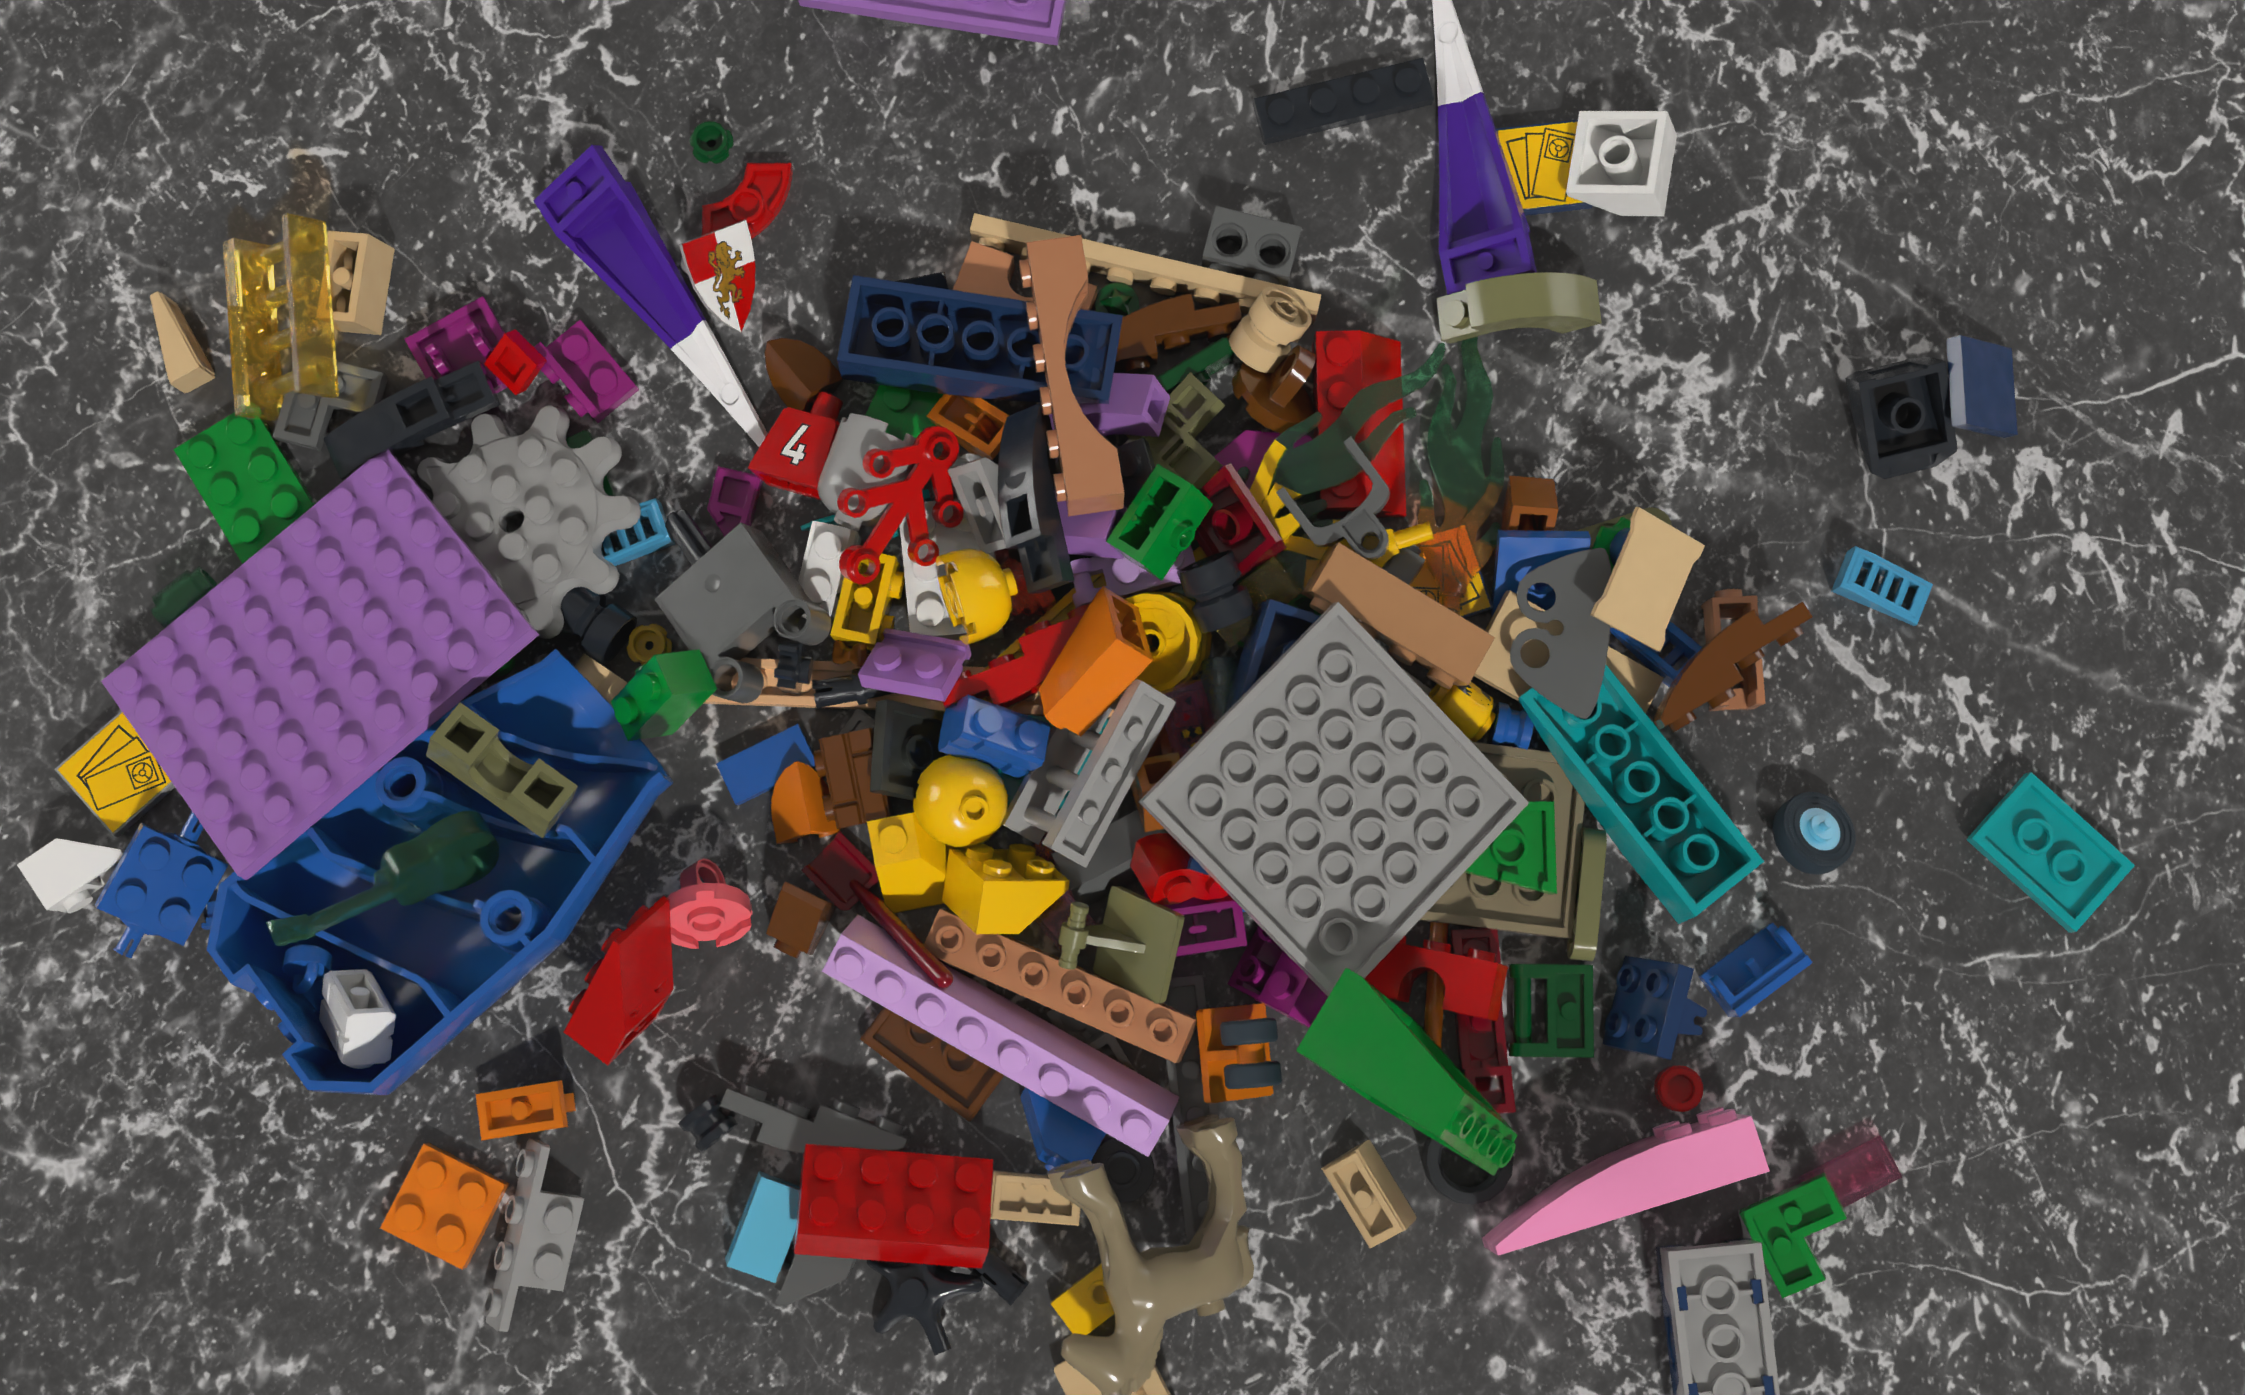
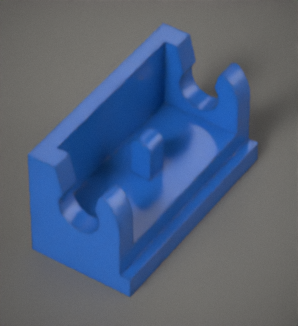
M1769 923L1698 977L1728 1017H1741L1813 962L1783 926L1777 928L1774 923Z

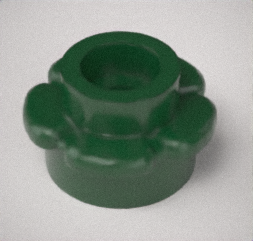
M709 121L701 123L695 128L690 137V145L694 148L692 152L698 161L705 164L708 162L719 164L729 157V149L733 147L734 140L731 132L725 130L720 123ZM714 140L716 145L709 147L708 142Z

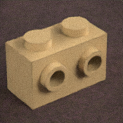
M328 231L314 319L341 332L381 335L395 249L370 234Z

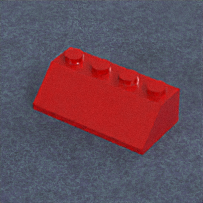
M1361 330L1316 331L1312 342V353L1316 357L1312 368L1313 406L1315 411L1314 447L1317 519L1344 518L1349 511L1353 512L1363 503L1372 489L1373 483L1346 450L1344 441L1350 436L1390 490L1389 500L1384 508L1375 515L1376 518L1406 517L1401 341Z

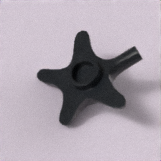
M867 1260L870 1268L883 1275L889 1281L891 1294L887 1303L874 1320L873 1327L875 1331L883 1334L903 1319L911 1317L919 1321L923 1327L934 1356L951 1349L952 1347L941 1322V1309L946 1301L954 1297L980 1292L984 1286L982 1279L975 1275L945 1270L940 1265Z

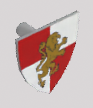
M746 220L679 244L682 254L681 269L684 273L688 274L693 289L700 300L720 322L737 332H742L751 310L755 290L756 264Z

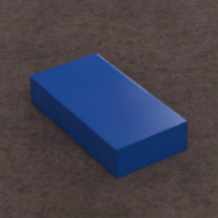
M799 724L716 763L737 806L773 789L784 769L796 761L808 764L813 769L816 768L813 752Z

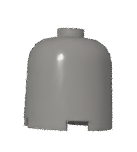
M853 413L849 414L848 419L843 417L821 472L817 489L824 505L836 514L834 521L845 528L859 531L861 525L875 527L890 503L871 507L863 516L853 518L839 510L837 504L839 494L846 488L862 490L906 479L915 464L895 467L891 475L880 479L865 472L863 458L871 449L877 448L887 451L914 444L916 438L906 433L902 441L885 432L888 423ZM882 455L874 460L873 467L875 471L881 470L884 466ZM853 495L849 499V510H854L858 506L859 498L857 495Z

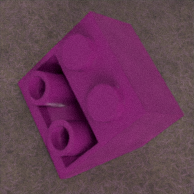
M1144 890L1145 897L1150 899ZM1230 895L1213 900H1201L1193 897L1179 904L1163 905L1184 916L1176 957L1247 946L1242 908Z
M1259 925L1227 983L1236 990L1310 1028L1328 998Z

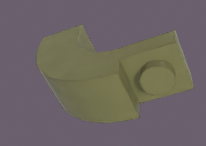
M1542 272L1500 276L1465 284L1466 290L1436 298L1441 341L1450 344L1507 329L1544 328L1563 334L1602 323L1597 280L1577 274Z

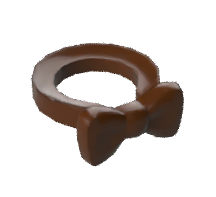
M837 640L833 645L832 659L833 663L837 665L851 661L854 665L862 668L871 652H867V646L862 642L849 648L843 641Z

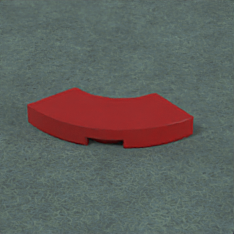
M747 163L744 179L733 194L720 202L702 205V236L743 220L747 221L751 239L759 235L776 218L787 199L792 182V164Z

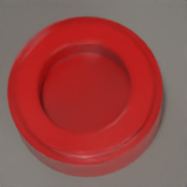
M1669 1066L1663 1069L1655 1080L1654 1092L1657 1100L1663 1107L1671 1111H1689L1699 1104L1703 1096L1704 1088L1700 1076L1687 1066Z

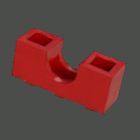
M1404 936L1364 978L1388 999L1409 1003L1414 981L1425 972L1435 971L1440 975L1445 986L1443 1010L1498 1021L1508 966L1495 962L1496 954L1492 952L1468 948L1467 956L1450 953V944L1424 939L1422 948L1406 945L1407 936Z

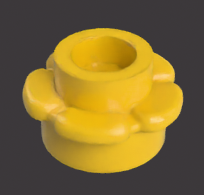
M657 624L636 627L629 636V644L627 646L629 657L634 662H640L643 665L655 654L671 653L672 642L666 637L667 631ZM647 642H653L654 646L651 650L646 649Z

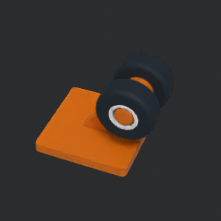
M1265 1004L1198 1009L1196 1018L1204 1102L1219 1103L1271 1096L1273 1094V1086L1281 1084L1282 1074L1280 1062L1271 1061L1269 1042L1277 1041L1278 1031L1276 1019L1267 1018Z

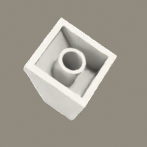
M1579 111L1566 189L1567 196L1620 216H1664L1677 138L1668 112Z

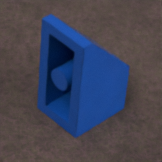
M1025 1087L1020 1098L1037 1157L1046 1163L1045 1168L1049 1171L1054 1167L1072 1161L1092 1160L1106 1133Z

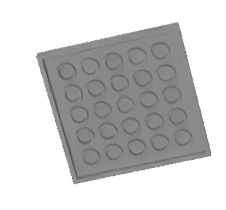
M1339 602L1333 603L1139 801L1327 996L1330 995L1345 968L1365 978L1529 804L1522 794Z

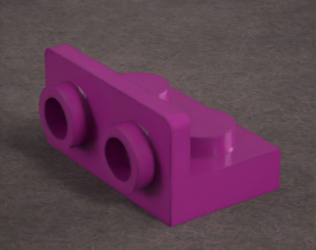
M581 320L576 322L547 347L541 342L534 346L547 360L541 371L552 384H555L560 379L570 390L564 398L581 418L589 413L599 423L639 391L638 387Z

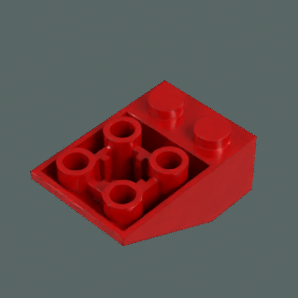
M662 896L650 908L642 905L629 920L625 931L618 927L610 934L601 948V951L606 954L604 959L598 960L584 979L589 984L588 988L583 989L568 1008V1012L572 1014V1017L564 1033L607 1066L657 1019L674 989L669 899L665 896Z

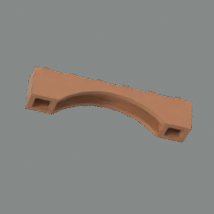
M1081 235L1026 242L1027 259L1019 260L1022 286L1023 288L1031 287L1033 302H1026L1029 329H1038L1040 344L1033 345V355L1036 372L1045 371L1047 387H1039L1043 415L1052 414L1054 430H1047L1046 435L1050 459L1059 457L1061 473L1053 474L1057 502L1066 501L1068 517L1123 509L1124 487L1117 448L1100 435L1083 414L1072 392L1065 367L1068 335L1076 314L1088 297V272Z

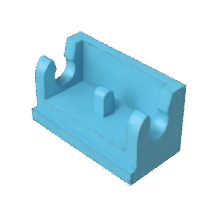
M758 1172L725 1257L728 1267L776 1283L777 1276L796 1231L800 1186L767 1173Z

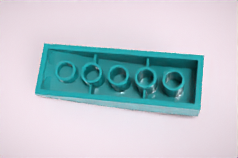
M1605 665L1597 703L1587 719H1581L1550 702L1533 688L1518 698L1541 738L1594 817L1678 924L1696 917L1764 862L1607 665Z

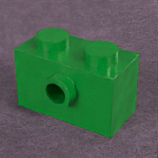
M1157 464L1106 542L1129 561L1158 579L1163 580L1180 553L1192 543L1196 529L1213 503L1193 484Z
M700 649L655 654L646 664L635 670V676L611 700L615 717L620 723L628 741L639 738L647 739L673 735L717 690V687Z

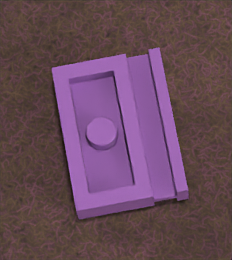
M886 628L883 632V641L876 643L858 673L861 686L945 702L963 671L962 664L964 660H969L971 657L969 644L965 645L959 640Z

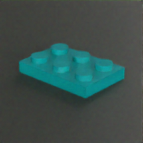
M2032 772L2025 773L1966 839L2069 933L2078 931L2135 866Z

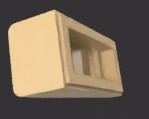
M157 291L151 294L150 299L168 380L173 387L181 392H191L214 379L215 372L177 303L162 292Z

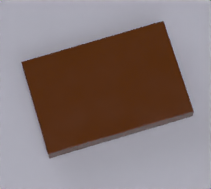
M883 1007L860 1038L861 1041L969 1122L972 1121L1005 1076Z

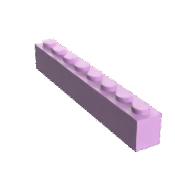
M857 915L841 933L822 972L1149 1157L1170 1121L1180 1098L1179 1096L943 962L942 964L953 975V983L947 988H940L883 928L860 915Z

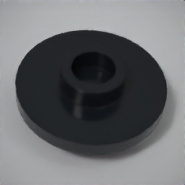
M1112 1138L1100 1145L1091 1160L1092 1164H1104L1109 1183L1119 1203L1132 1202L1140 1198L1152 1184L1154 1163L1151 1154L1147 1157L1116 1138Z

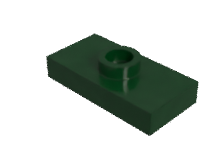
M1221 338L1158 375L1156 379L1169 395L1190 372L1206 386L1211 381L1210 375L1233 362L1234 352L1227 338Z

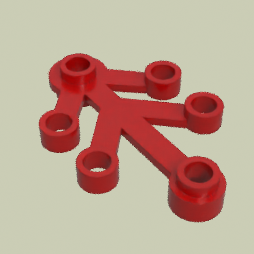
M931 426L924 429L917 436L913 445L887 451L875 448L865 454L863 458L865 472L880 479L891 475L895 467L915 465L904 480L862 490L846 488L839 494L837 500L839 510L853 518L863 516L871 507L890 503L864 545H852L841 554L839 568L846 579L857 584H867L877 577L880 571L879 557L905 516L910 537L907 549L910 560L921 566H930L936 562V558L939 556V548L933 540L929 539L922 489L930 477L936 499L932 509V516L935 522L942 526L953 528L961 523L964 516L963 507L960 503L954 501L951 478L948 473V469L955 463L959 454V443L951 430L942 426ZM938 442H942L943 451L936 458L933 453L934 447ZM882 455L884 466L881 470L875 471L873 467L874 460ZM853 495H857L859 498L858 506L854 510H849V499ZM951 505L953 514L950 519L945 521L943 511L947 506ZM927 544L928 553L925 558L920 559L918 556L919 548ZM867 558L869 561L868 569L865 573L860 574L858 571L859 563Z

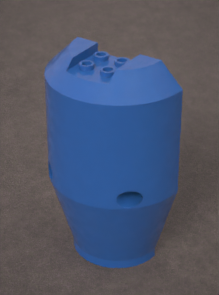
M557 649L541 662L461 701L463 705L499 729L498 738L500 742L514 756L529 764H535L538 759H541L578 786L571 804L543 839L426 756L430 737L457 706L455 705L251 878L245 880L237 876L234 871L219 884L207 951L232 985L253 993L267 1009L275 1010L282 1020L278 1024L280 1031L293 1043L282 1055L307 1090L385 1096L394 1092L566 941L658 796L673 784V780L665 768L640 738L633 741L627 740L620 723L615 717L611 704ZM297 945L318 946L327 950L332 955L331 971L367 969L372 972L396 1014L394 1034L390 1035L393 1042L391 1059L382 1064H373L371 1067L364 1069L352 1068L341 1062L337 1051L334 1049L319 1020L321 1000L324 999L322 995L323 980L314 982L313 986L305 994H296L292 988L293 978L288 977L282 970L286 950Z

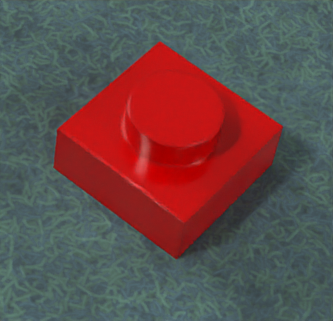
M513 329L503 335L484 365L515 395H518L527 390L547 360L516 329Z

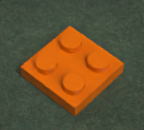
M424 1143L380 1229L463 1270L469 1265L510 1183L430 1143Z

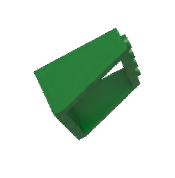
M1345 968L1296 1051L1358 1095L1494 1176L1499 1167H1505L1511 1160L1516 1148L1514 1143L1518 1136L1516 1132L1414 1019L1362 976Z

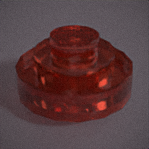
M1008 558L1000 566L1002 570L1006 568L1011 569L1017 584L1018 594L1011 596L1012 614L1016 616L1020 613L1028 616L1035 614L1044 617L1056 605V600L1051 590L1040 594H1028L1020 562Z

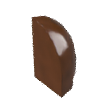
M788 338L767 341L765 349L766 370L772 386L787 407L810 413L814 405L812 401L817 398L819 392L829 390L831 393H834L843 379L837 368L814 346L800 340Z

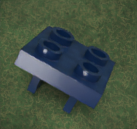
M1625 956L1622 968L1617 975V988L1611 1011L1606 1018V1031L1602 1044L1621 1050L1671 1060L1678 1034L1701 1035L1703 1032L1702 1027L1694 1024V1018L1696 1016L1705 1017L1707 1010L1687 998L1694 969L1676 963Z

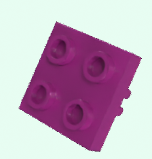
M482 296L404 340L425 378L432 376L438 379L476 361L484 364L505 332L488 301ZM485 366L496 394L508 388Z

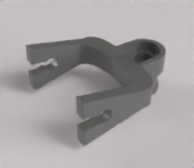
M1350 436L1344 441L1346 450L1373 483L1367 498L1352 513L1329 526L1314 527L1284 487L1276 493L1316 546L1328 547L1346 539L1355 553L1367 560H1375L1382 557L1389 546L1388 534L1375 515L1388 502L1390 490ZM1365 536L1377 537L1379 539L1378 546L1372 550L1365 549L1363 547Z

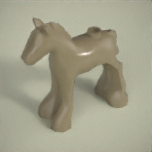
M1211 1114L1185 1121L1176 1126L1182 1143L1202 1161L1209 1185L1207 1210L1193 1239L1187 1245L1152 1247L1139 1253L1131 1240L1123 1211L1109 1183L1103 1163L1092 1164L1089 1159L1077 1160L1054 1167L1047 1172L1053 1189L1084 1211L1098 1242L1103 1270V1285L1115 1314L1114 1333L1109 1337L1071 1334L1063 1340L1060 1355L1068 1364L1092 1382L1101 1391L1102 1395H1131L1132 1392H1137L1145 1381L1150 1378L1156 1363L1157 1352L1160 1350V1342L1163 1339V1326L1167 1319L1193 1309H1197L1198 1316L1218 1313L1225 1309L1223 1299L1236 1290L1244 1288L1253 1278L1254 1264L1249 1252L1248 1243L1250 1227L1238 1225L1247 1207L1241 1182L1242 1154L1236 1142L1238 1133L1233 1117L1219 1119L1218 1114Z

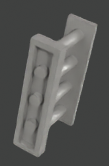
M1135 679L1125 690L1124 694L1122 693L1081 737L1067 728L1059 729L1053 726L1049 732L1043 765L1034 771H1030L1025 776L1007 809L1002 825L1038 845L1045 832H1048L1042 842L1043 845L1086 868L1176 702L1142 680ZM1113 709L1114 712L1111 718L1109 719L1105 729L1103 730L1102 734H1099L1109 714ZM1092 750V752H1091V754H1090V756H1089L1087 762L1085 763V765H1084V767H1083L1081 773L1078 775L1077 773H1078L1079 769L1081 768V766H1082V764H1083L1085 758L1087 757L1089 751ZM1068 791H1070V793H1069L1068 797L1066 798V800H1065V802H1064L1062 808L1060 809L1058 815L1056 816L1055 814H1056V812H1057V810H1058L1060 804L1062 803V801H1063V799H1064L1066 793H1067Z

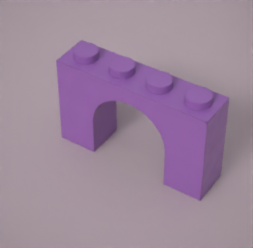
M1114 373L1109 404H1079L1083 414L1102 436L1120 434L1159 437L1170 396L1154 375ZM1049 414L1052 430H1054L1052 414ZM1066 501L1057 502L1070 555L1124 558L1122 554L1106 541L1127 511L1125 506L1123 509L1068 517Z

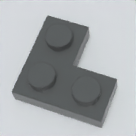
M297 352L273 437L281 442L321 451L324 443L323 438L326 437L333 409L357 415L382 401L388 376L382 372Z

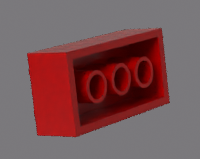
M805 1144L801 1167L794 1254L982 1269L989 1250L993 1159Z

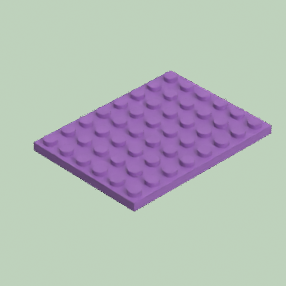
M388 450L364 463L101 682L237 876L248 880L532 642L539 634L397 457Z

